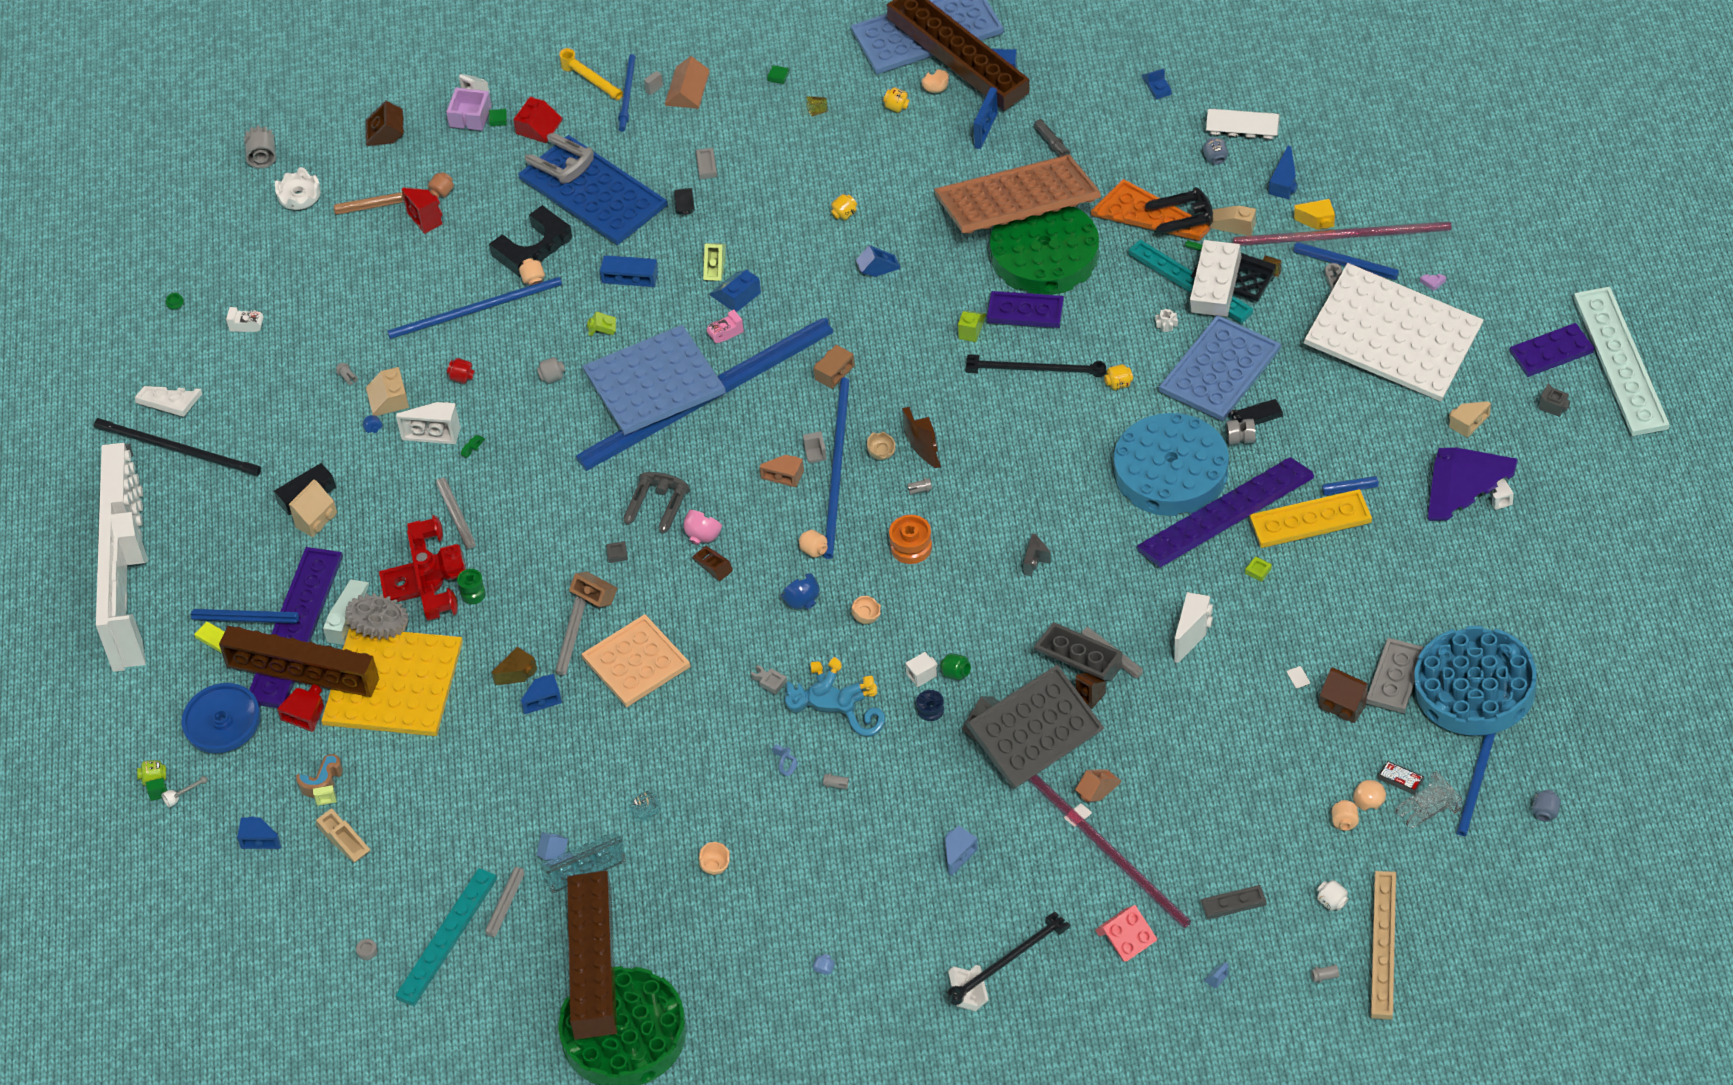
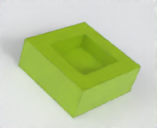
M1255 556L1245 569V574L1262 582L1271 571L1272 564Z

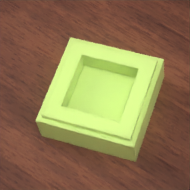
M333 785L313 789L317 806L337 802Z

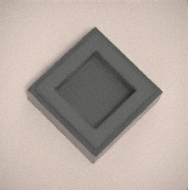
M625 541L606 544L609 563L628 560Z

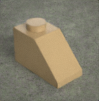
M1487 401L1461 404L1457 409L1451 411L1449 427L1468 438L1490 416L1491 403Z

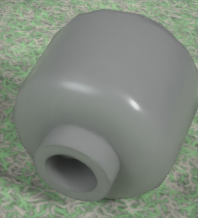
M555 357L541 361L537 368L541 381H545L548 384L561 380L563 372L566 371L563 362H558Z

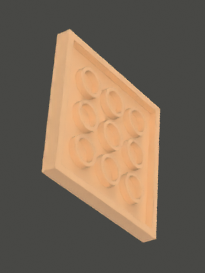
M646 614L581 654L582 659L626 708L690 668V662Z

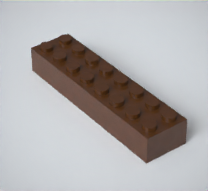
M227 626L219 643L226 667L309 685L315 684L319 687L366 697L372 696L379 681L374 658L367 653L361 654L348 649L342 650L328 645L323 646L313 642L299 641L295 638H285L276 634L271 635L257 630L251 631Z

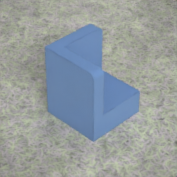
M542 832L537 856L544 860L563 862L568 839L559 834Z

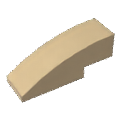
M332 808L316 819L318 829L354 863L370 852V848Z

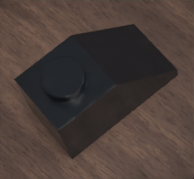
M693 188L675 189L677 212L681 211V214H690L691 210H695Z

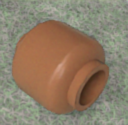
M442 172L436 173L427 186L432 195H436L438 198H446L453 189L454 184L452 177Z

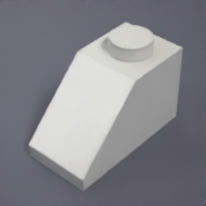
M463 74L459 76L461 88L489 91L488 83L484 79Z

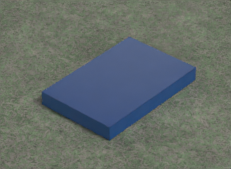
M990 87L973 123L974 145L977 149L982 148L998 114L997 89Z

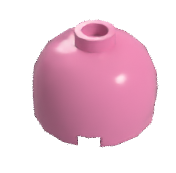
M689 510L683 522L684 531L690 537L689 541L700 545V542L710 543L714 541L722 528L720 522L712 517L707 518L704 516V513L695 510Z

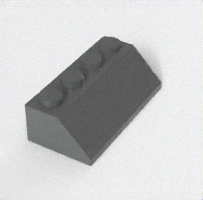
M1055 622L1050 625L1034 646V649L1103 680H1113L1122 667V651Z

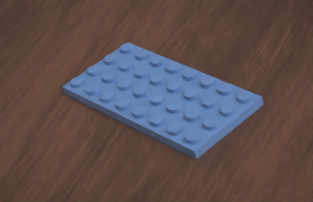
M930 0L979 40L1004 33L1003 26L987 0ZM887 14L851 25L852 33L876 74L934 56L887 19Z

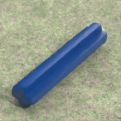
M1377 476L1327 483L1322 485V492L1324 495H1331L1358 489L1378 487L1379 482Z

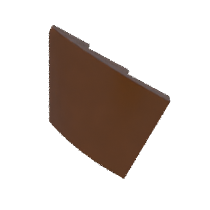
M910 407L902 408L904 434L909 444L929 465L934 468H940L941 465L936 454L938 449L935 432L930 418L914 420Z

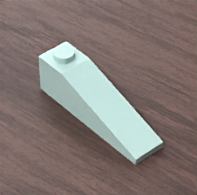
M349 581L331 609L323 627L327 642L344 645L349 627H351L345 619L346 606H348V602H352V598L358 599V595L365 597L369 582Z

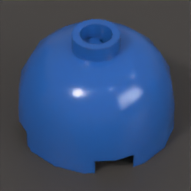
M812 573L805 574L806 579L799 581V579H796L783 590L785 594H780L788 606L794 609L806 608L808 610L816 604L815 600L819 596L820 588Z

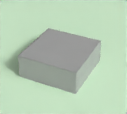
M658 71L644 79L646 93L652 95L663 87L662 76Z

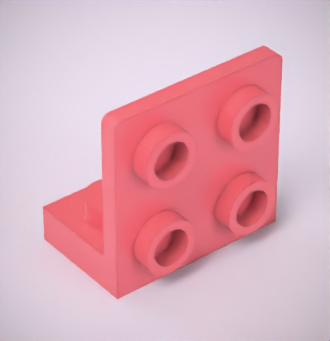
M1136 905L1125 908L1095 929L1099 937L1107 935L1123 962L1130 960L1157 941L1156 936Z

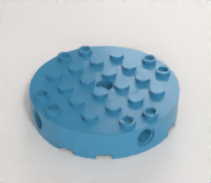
M1180 413L1157 414L1134 423L1122 434L1114 452V476L1122 495L1130 499L1131 503L1146 512L1164 516H1178V513L1184 512L1190 514L1203 508L1210 501H1215L1222 493L1228 479V449L1219 432L1199 418Z
M1466 626V629L1458 631L1452 629L1431 640L1418 657L1415 667V694L1418 704L1430 720L1446 730L1464 735H1488L1503 731L1519 722L1529 712L1535 700L1537 671L1532 654L1520 640L1502 630L1483 629V626Z

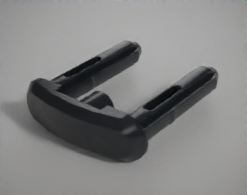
M1193 187V190L1151 200L1145 204L1146 210L1153 211L1195 201V203H1191L1192 213L1203 212V214L1161 223L1156 227L1158 233L1164 234L1202 224L1210 226L1213 223V210L1210 200L1197 187Z

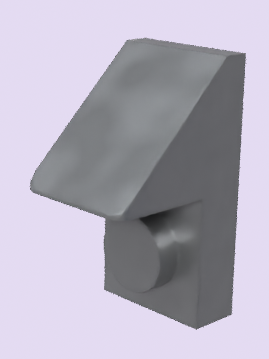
M1033 533L1024 560V575L1032 576L1033 570L1038 567V562L1051 563L1050 550Z

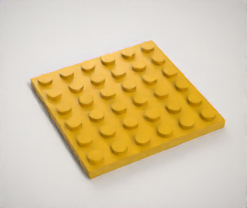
M349 627L343 650L348 649L352 652L367 653L373 656L379 681L371 697L331 689L321 720L322 725L437 736L462 648V637L401 632V635L396 634L395 638L389 635L388 639L381 636L379 640L377 636L370 639L368 634L363 637V632L356 633V629H350Z

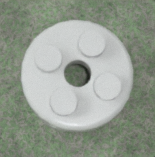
M300 167L293 174L286 173L281 182L275 181L278 201L288 209L300 210L310 207L320 196L321 189L316 175H309L305 168Z

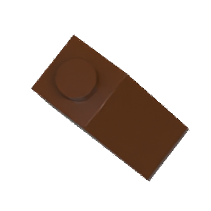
M1090 673L1077 674L1075 677L1076 690L1089 708L1093 709L1106 694V682Z

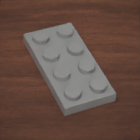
M1388 638L1368 692L1366 704L1405 714L1415 685V667L1424 647Z

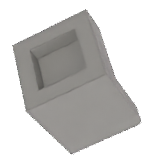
M821 431L803 435L808 463L827 460Z

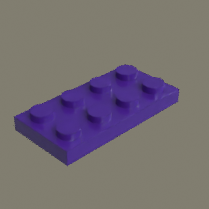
M991 291L987 323L1060 328L1064 296Z
M1573 323L1511 346L1509 352L1526 376L1530 377L1594 353V347L1577 323Z

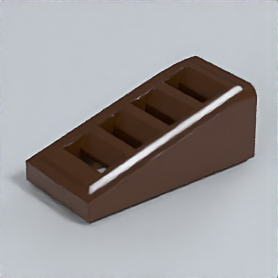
M707 546L692 556V559L718 581H721L733 571L728 559Z

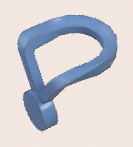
M774 745L772 751L776 755L782 756L779 763L780 773L785 776L791 775L798 765L796 758L789 754L791 749ZM786 757L793 761L787 771L784 770L783 766Z

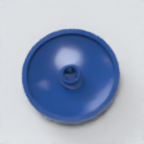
M234 683L215 684L201 690L188 702L182 715V729L189 743L198 750L207 753L228 752L240 747L253 736L260 723V706L254 694L244 686Z

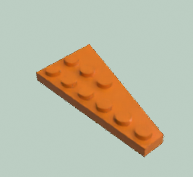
M1125 179L1120 181L1091 210V216L1155 231L1156 227L1161 223L1191 217L1192 215L1175 206L1153 211L1146 210L1145 204L1159 198ZM1202 224L1168 232V234L1200 241L1210 231V226Z

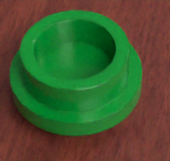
M170 293L166 298V306L169 309H178L184 304V299L179 293Z

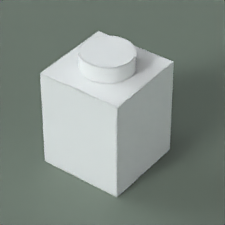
M926 652L905 663L906 675L916 687L937 676V663Z

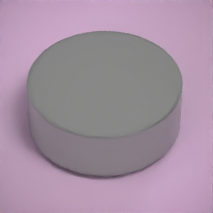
M364 939L356 946L357 955L362 960H371L377 955L376 943L371 939Z

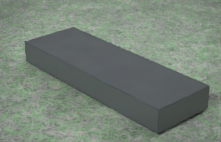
M1261 885L1201 899V906L1207 920L1266 906L1267 903Z

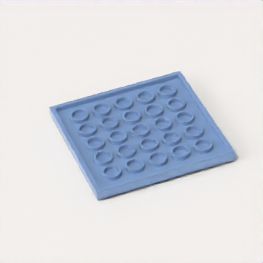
M683 325L582 366L584 373L624 435L726 393L725 387Z

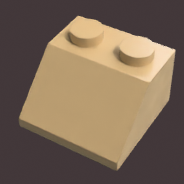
M399 367L380 371L366 387L372 414L375 416L409 408Z
M313 480L289 503L295 527L311 537L320 532L323 526L333 519L337 513L334 500L316 480Z

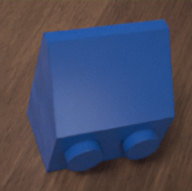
M747 269L736 272L714 289L710 296L730 310L738 312L761 293L760 279Z

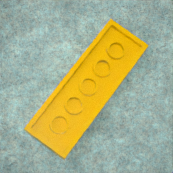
M1360 489L1262 511L1249 516L1260 548L1372 523L1371 514Z

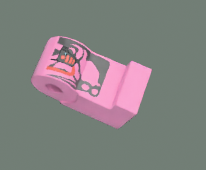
M735 310L728 312L726 318L712 322L707 327V333L715 343L726 341L744 332L743 321Z

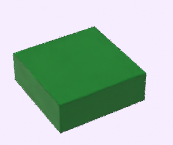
M772 65L767 80L784 84L789 74V68Z
M507 109L489 110L490 127L507 125Z

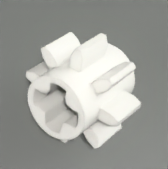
M1170 309L1161 310L1160 315L1155 316L1156 327L1160 328L1163 332L1173 331V327L1178 326L1177 313H1173Z

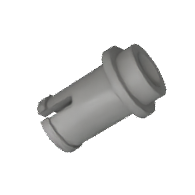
M340 363L336 367L337 374L342 376L348 385H353L351 379L356 383L358 377L350 370V366L346 363Z
M930 478L907 483L910 495L932 490Z
M829 772V774L824 775L823 786H827L828 789L829 787L847 790L849 777L835 776Z
M1337 965L1323 968L1315 967L1311 970L1313 982L1321 983L1323 980L1339 978Z

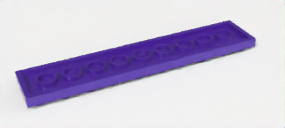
M1289 457L1203 508L1193 512L1191 515L1177 521L1153 537L1146 539L1137 545L1138 552L1157 566L1162 567L1314 478L1313 471Z
M305 547L280 612H297L299 614V622L296 624L275 623L271 635L276 634L280 637L295 638L304 642L311 641L342 561V552ZM256 673L249 690L254 694L260 706L278 708L290 695L295 681Z

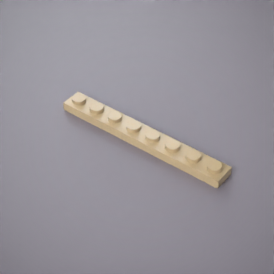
M1375 871L1371 1018L1393 1020L1396 872Z

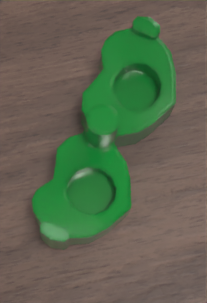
M475 435L464 445L461 455L468 458L472 453V449L477 451L485 438Z

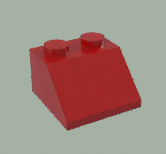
M529 97L513 121L517 135L547 143L549 141L547 135L554 133L563 119L546 101Z
M406 187L401 189L407 214L424 234L443 225L441 220L443 215L438 206L440 201L436 195H432L429 190Z

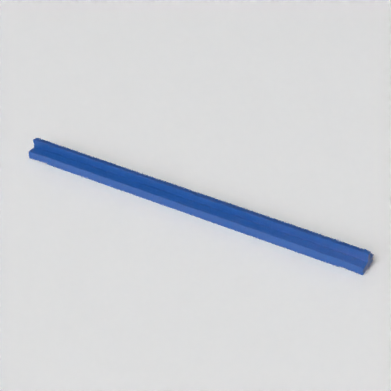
M821 318L717 377L727 393L832 334L833 329L829 325L827 318ZM720 396L626 435L620 430L576 455V459L588 471Z

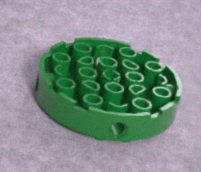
M1069 206L1063 207L1058 211H1047L1039 216L1032 215L1023 220L1016 219L1009 221L1007 224H997L994 226L990 237L992 266L998 277L1003 278L1007 285L1016 290L1022 289L1031 294L1045 295L1064 293L1074 289V286L1080 282L1084 283L1092 275L1095 266L1097 267L1099 260V234L1094 222L1086 213L1076 207Z
M617 966L615 967L617 1034L574 1039L570 1019V996L566 997L562 1004L558 1032L566 1060L573 1070L587 1081L596 1085H643L664 1074L679 1057L685 1044L687 1032L684 1008L679 994L664 977L661 978L653 974L651 970L641 967H635L634 969Z

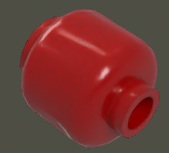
M456 358L454 361H450L446 374H449L450 380L466 384L468 380L472 381L475 370L472 369L473 365L471 362Z

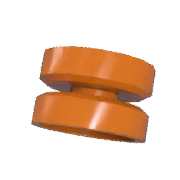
M904 515L897 518L891 524L889 529L891 553L896 560L905 564H917L924 561L932 551L931 527L927 520L917 515Z

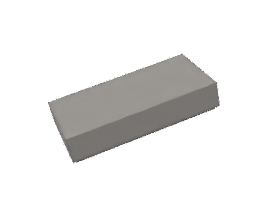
M713 148L696 150L700 179L717 177Z

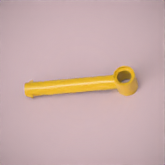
M565 48L560 51V63L564 71L574 70L608 93L612 99H621L623 96L621 89L613 86L576 60L574 50Z

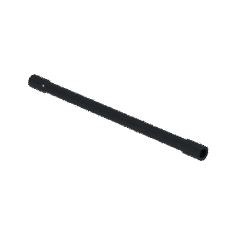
M97 418L94 422V428L102 431L116 433L240 470L253 476H259L261 472V466L235 460L114 424L101 418Z

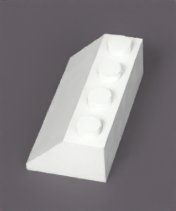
M1208 109L1206 130H1210V134L1221 135V131L1228 132L1230 136L1246 133L1245 137H1256V134H1263V138L1274 139V135H1278L1280 114Z

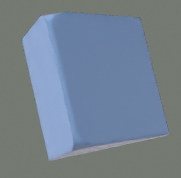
M1225 962L1216 966L1204 978V982L1213 988H1217L1228 976V963Z

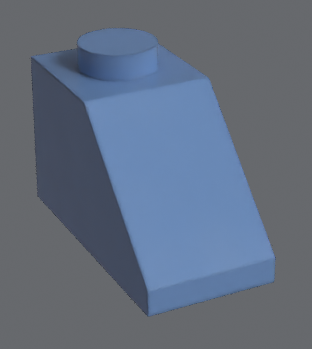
M959 825L954 830H951L945 838L948 874L951 876L978 850L977 838Z

